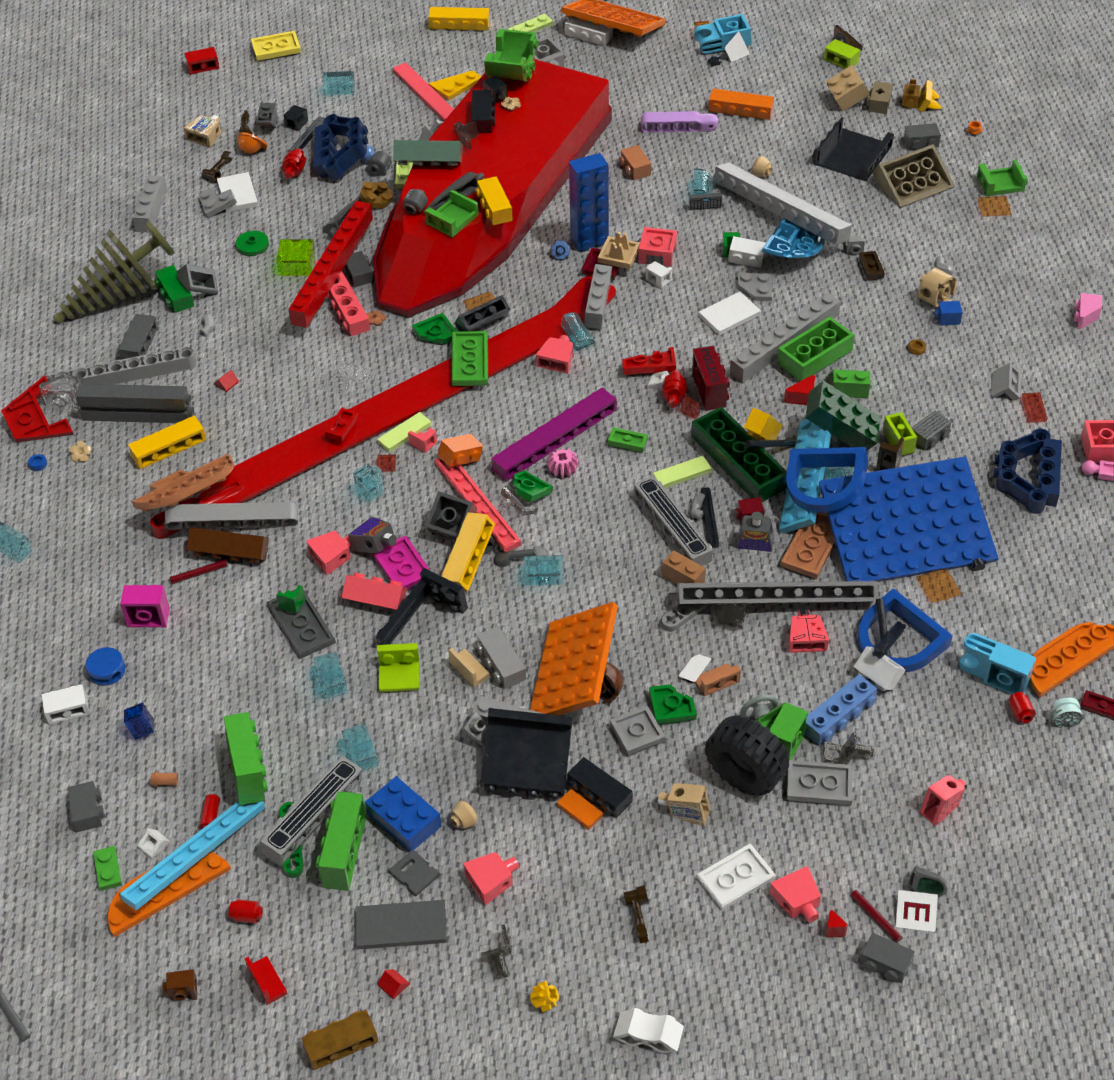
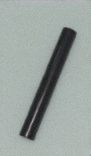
M879 598L876 599L880 640H882L888 633L884 599ZM889 649L885 655L891 657Z

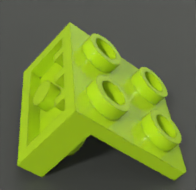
M418 643L377 645L379 692L419 690L420 657Z

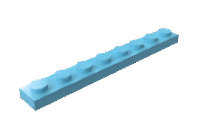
M239 801L121 892V900L134 910L139 909L265 809L264 802L239 805Z

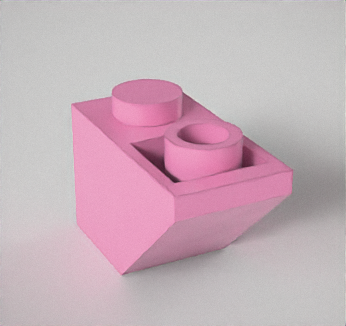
M1080 294L1079 300L1075 302V310H1078V312H1075L1074 322H1077V329H1081L1099 319L1102 308V295Z

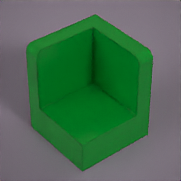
M723 232V258L729 257L733 236L740 237V232Z
M298 585L294 592L286 590L285 593L278 592L276 595L279 609L294 614L299 612L305 601L304 590L301 585Z

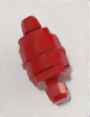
M302 149L289 151L284 157L281 169L287 179L300 175L304 170L306 157Z
M674 370L665 376L662 385V396L671 408L677 407L680 402H683L687 392L686 380L678 370Z

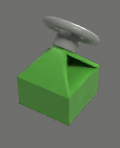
M767 694L756 696L747 701L740 709L742 718L749 717L751 720L758 721L762 726L769 728L770 732L779 738L780 743L784 744L789 760H792L806 733L808 711L786 702L779 706L778 699L773 695ZM771 701L772 703L759 704L758 702ZM753 707V712L750 716H747L746 711Z

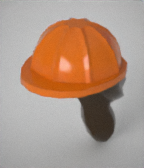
M244 110L237 136L238 146L243 152L253 154L259 149H267V143L256 137L255 132L247 125L250 115L247 110Z

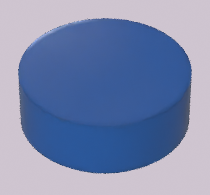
M41 454L31 456L28 460L29 468L33 471L43 470L47 466L46 457Z

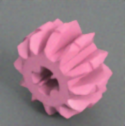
M563 447L561 450L555 449L554 452H550L547 460L550 474L554 473L555 477L561 475L563 479L564 475L570 477L571 473H576L578 466L576 453L571 452L570 449L564 450Z

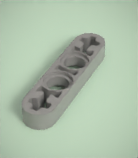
M712 603L701 605L678 604L662 617L663 629L669 632L679 629ZM685 609L690 611V614L682 615L680 611Z

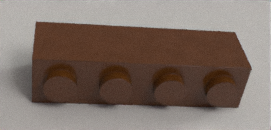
M190 527L187 550L192 551L194 556L204 557V553L211 554V558L222 559L224 555L230 556L229 560L241 561V558H248V562L259 563L260 560L266 561L269 538Z

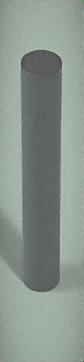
M0 988V1007L20 1039L24 1042L30 1038V1034Z

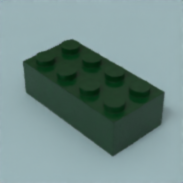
M825 381L819 383L809 392L805 416L807 420L823 430H827L831 435L851 447H866V451H868L878 443L881 417L875 412H872Z

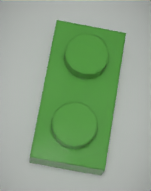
M613 427L608 438V445L643 453L648 441V435Z
M115 846L93 851L100 891L122 886Z

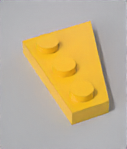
M472 70L428 84L439 95L449 101L473 87L481 78V75Z

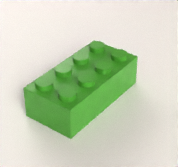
M829 316L779 347L777 364L796 379L802 381L851 352L855 335Z
M249 712L223 716L227 748L239 805L265 801L264 792H268L267 781L263 777H266L265 765L260 764V762H263L261 749H257V747H260L258 734H253V732H256L255 721L250 720Z
M337 791L336 799H333L331 802L332 815L326 821L327 834L322 837V854L317 857L316 868L319 869V880H322L323 888L349 891L367 814L363 794Z

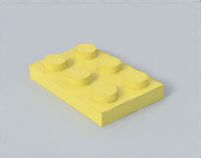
M295 31L251 39L257 61L301 53Z

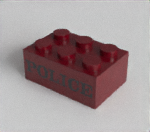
M714 346L693 349L692 376L705 411L714 410L719 407L726 408V403L729 400L727 388H730V381L728 377H725V367L721 365L720 354L716 352Z

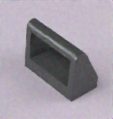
M186 264L177 271V277L186 290L212 295L218 294L214 269ZM192 280L203 282L206 287L193 285Z

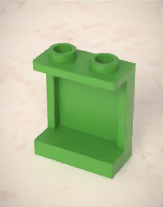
M1017 160L1012 161L1011 167L988 170L985 163L978 165L977 178L986 196L1025 191L1028 178L1024 175L1022 166L1019 165Z
M451 190L449 192L450 199L437 210L430 207L426 209L425 217L427 225L453 237L478 217V203Z

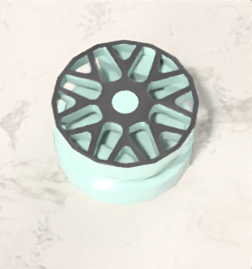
M1074 698L1059 699L1050 707L1051 714L1054 716L1053 722L1057 727H1062L1063 725L1065 727L1068 725L1073 727L1078 725L1083 719L1080 704Z

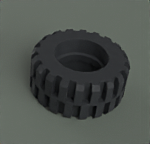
M741 715L725 718L705 744V755L709 764L712 765V769L720 775L721 779L726 780L730 786L738 788L741 792H747L749 795L761 796L770 793L789 768V755L785 751L784 744L780 743L779 738L773 735L769 728L762 726L758 721L751 720L749 717L742 718Z

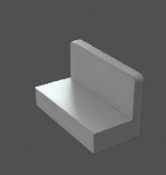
M1011 363L993 371L991 396L996 398L1006 393L1012 400L1019 399L1021 372Z

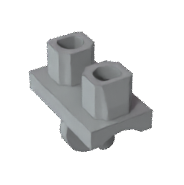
M474 712L462 730L472 737L473 741L478 742L485 748L488 722Z

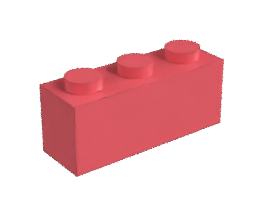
M354 572L353 576L346 575L341 598L395 610L399 608L401 601L405 599L407 588L402 587L401 582L390 580V584L383 582V578L373 576L369 580L364 578V574Z

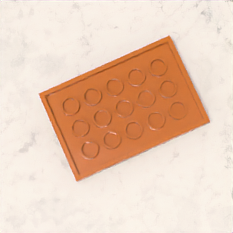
M577 0L561 8V13L566 14L567 17H578L581 21L589 20L595 25L603 24L606 25V28L620 29V32H631L634 36L639 37L660 28L666 23V18L601 0Z
M615 602L550 622L530 710L550 715H563L598 704L618 605Z

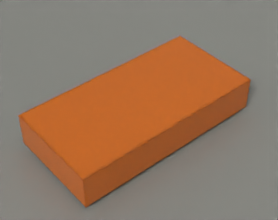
M572 789L557 802V806L588 830L603 817V812Z

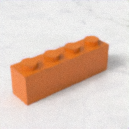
M712 89L709 99V112L770 120L774 106V97L721 89Z

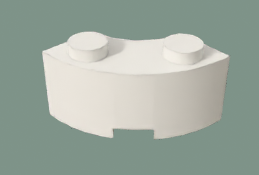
M631 1008L630 1010L620 1012L613 1038L636 1048H639L641 1044L653 1048V1052H677L684 1026L670 1015H651L640 1009Z

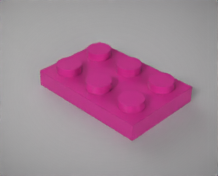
M406 535L397 539L395 545H388L379 553H372L389 581L401 582V586L406 587L407 590L420 581V572L423 568L430 570Z

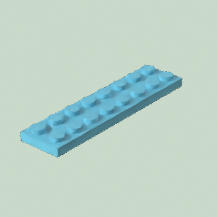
M803 419L799 423L795 449L829 448L831 434L811 421ZM825 467L801 468L797 484L799 490L810 497L820 498L819 481L823 480ZM788 487L779 530L784 534L815 524L817 512L807 511L797 506L790 497Z

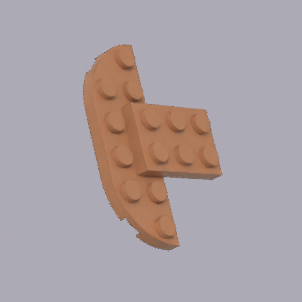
M225 454L191 472L180 469L150 484L151 492L131 501L135 509H142L143 512L163 506L173 507L178 502L185 501L193 497L194 494L209 489L210 485L226 480V476L234 468L231 455Z

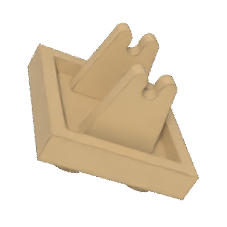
M618 231L616 237H607L598 256V263L631 269L640 243L629 241L627 233L621 236V233Z

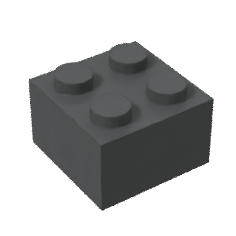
M438 491L425 527L429 532L456 540L467 513H476L478 508L473 502Z

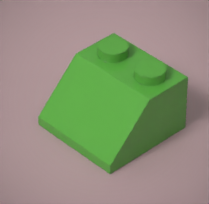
M833 369L832 386L850 398L868 399L870 371Z

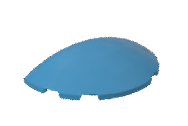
M783 218L778 230L774 235H771L762 252L783 258L810 257L821 252L825 239Z

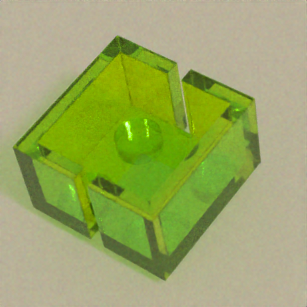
M280 239L279 252L276 259L278 276H309L313 270L316 254L313 239Z

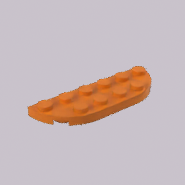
M1094 622L1078 624L1037 650L1033 655L1036 657V661L1029 681L1039 698L1113 650L1114 626L1106 624V626L1096 625Z
M209 852L137 910H134L122 901L120 893L148 871L132 879L116 893L109 907L108 924L113 937L120 935L231 870L230 865L221 856Z

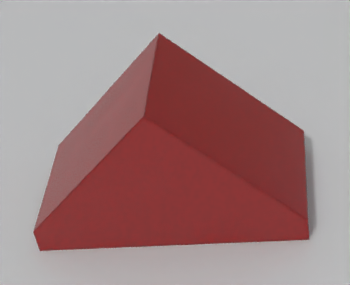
M811 375L786 388L784 402L807 406L809 392L815 385V376Z

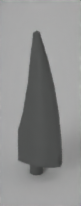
M467 172L441 192L426 209L430 207L436 210L450 199L449 192L451 190L466 197L475 192V188H478L477 181L485 178L484 174Z
M360 196L340 210L324 226L323 232L332 238L355 201L362 202Z

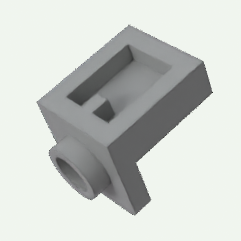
M850 236L849 240L844 242L847 254L864 252L865 241L861 236Z

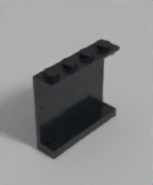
M841 117L838 122H835L833 129L828 131L826 138L820 142L819 147L814 150L812 155L814 158L813 164L867 182L872 172L893 146L894 134L888 132L881 141L844 129V118Z
M488 708V724L481 780L479 782L480 787H484L486 791H496V788L505 789L506 793L517 794V791H525L526 795L538 796L539 793L547 794L549 798H560V795H564L573 717Z

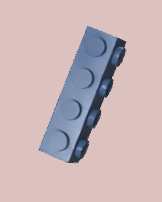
M858 674L808 714L805 735L818 746L824 741L826 743L829 742L835 732L844 730L851 719H857L866 707L870 708L875 704L877 688Z

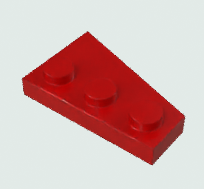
M670 347L668 351L662 353L659 350L654 351L650 356L641 354L622 359L623 375L652 374L663 371L670 373L676 370L674 347Z

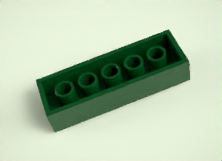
M719 407L693 420L691 437L751 498L760 497L761 502L787 489V471L763 447L747 448L745 442L755 439L748 435V432L724 408Z

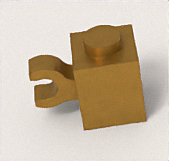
M910 79V84H905L902 107L917 109L920 85H916V79Z

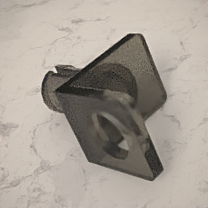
M475 121L463 125L461 122L455 123L453 130L458 133L459 141L464 147L472 149L471 139L478 136L477 123Z
M852 733L844 745L828 742L823 744L824 760L838 764H848L854 756L871 759L874 753L873 746L858 744L857 733ZM829 749L837 750L839 757L831 756Z
M505 924L501 925L505 946L481 953L482 962L492 961L497 980L502 979L501 970L504 978L510 976L505 957L511 955V945Z

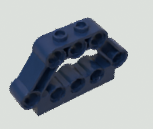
M330 114L324 119L322 125L315 127L314 168L321 178L329 176L333 181L340 179L344 172L366 155L367 144L369 143L367 138L368 129L366 125H363L359 117L349 118ZM335 136H347L349 141L337 151L335 147L338 141Z
M1038 428L1031 434L1013 441H1004L1001 444L999 453L995 454L994 464H997V467H994L993 478H997V489L1009 494L1026 506L1029 512L1034 514L1042 513L1045 505L1056 507L1060 494L1062 440L1051 439L1049 431ZM1039 453L1036 474L1037 484L1035 487L1016 474L1015 471L1018 460Z

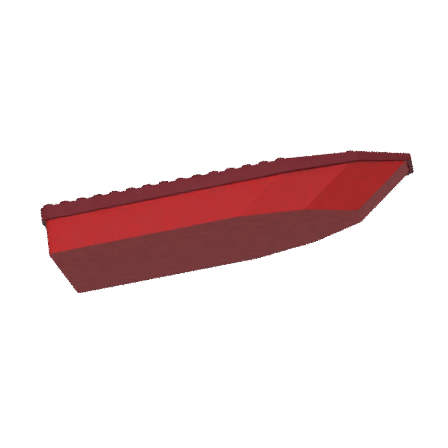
M534 59L535 70L532 71L531 79H528V81L501 79L507 84V97L518 98L521 106L515 110H507L501 106V102H504V100L495 103V126H492V133L473 134L472 90H483V81L490 78L485 72L428 140L460 141L463 144L462 162L457 163V166H447V163H441L440 166L424 163V165L419 166L413 163L399 201L389 214L373 257L378 308L406 317L412 316L463 295L506 261L569 178V161L585 157L611 122L612 107L609 105V80ZM467 172L483 173L484 179L497 176L512 207L513 221L493 225L491 220L487 219L485 208H482L480 198H477L476 192L467 197L478 203V217L453 237L427 225L423 211L441 192ZM411 189L424 191L428 199L427 205L420 214L412 215L404 209L403 199Z

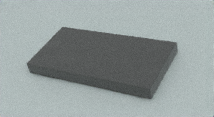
M305 590V601L297 614L279 609L277 597L267 601L268 608L299 659L336 643L335 638Z
M445 900L356 906L357 950L447 943Z

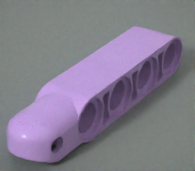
M697 111L646 112L641 115V130L644 133L712 131L718 126L719 119L715 114H700Z

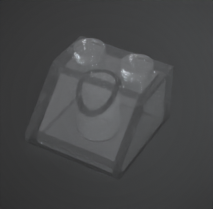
M63 374L41 383L39 389L46 411L80 416L81 407L78 406L76 393L79 384H83L81 377Z

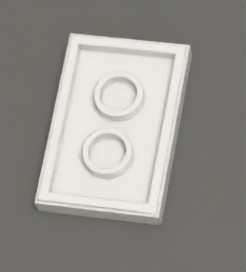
M249 172L217 178L220 192L231 189L237 201L236 204L226 208V212L258 206Z
M738 292L699 311L698 316L718 335H721L760 316L761 310L741 292Z
M748 844L696 875V878L720 909L723 910L776 879V875L754 847Z

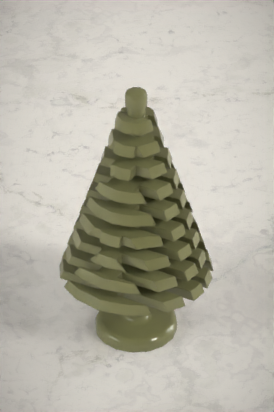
M150 221L145 224V228L152 238L132 254L109 229L106 233L107 236L125 257V260H122L103 238L101 241L102 246L118 266L114 267L102 251L97 248L95 253L110 272L106 274L96 260L91 257L89 262L102 278L98 280L89 268L85 266L83 271L94 285L90 287L83 277L79 275L77 280L86 291L82 294L77 286L73 284L71 289L78 298L74 300L68 293L65 298L70 304L66 306L63 302L61 303L60 308L62 310L53 316L54 321L60 324L66 317H69L70 320L76 318L72 314L75 310L81 316L86 315L80 307L83 304L91 312L96 311L88 301L91 298L101 308L107 307L97 295L100 291L112 305L116 304L117 302L105 289L108 285L121 301L127 300L113 282L115 279L119 281L131 297L137 296L123 278V273L127 275L142 294L147 293L145 287L130 270L131 267L135 269L152 290L158 289L138 262L158 246L169 256L175 253Z

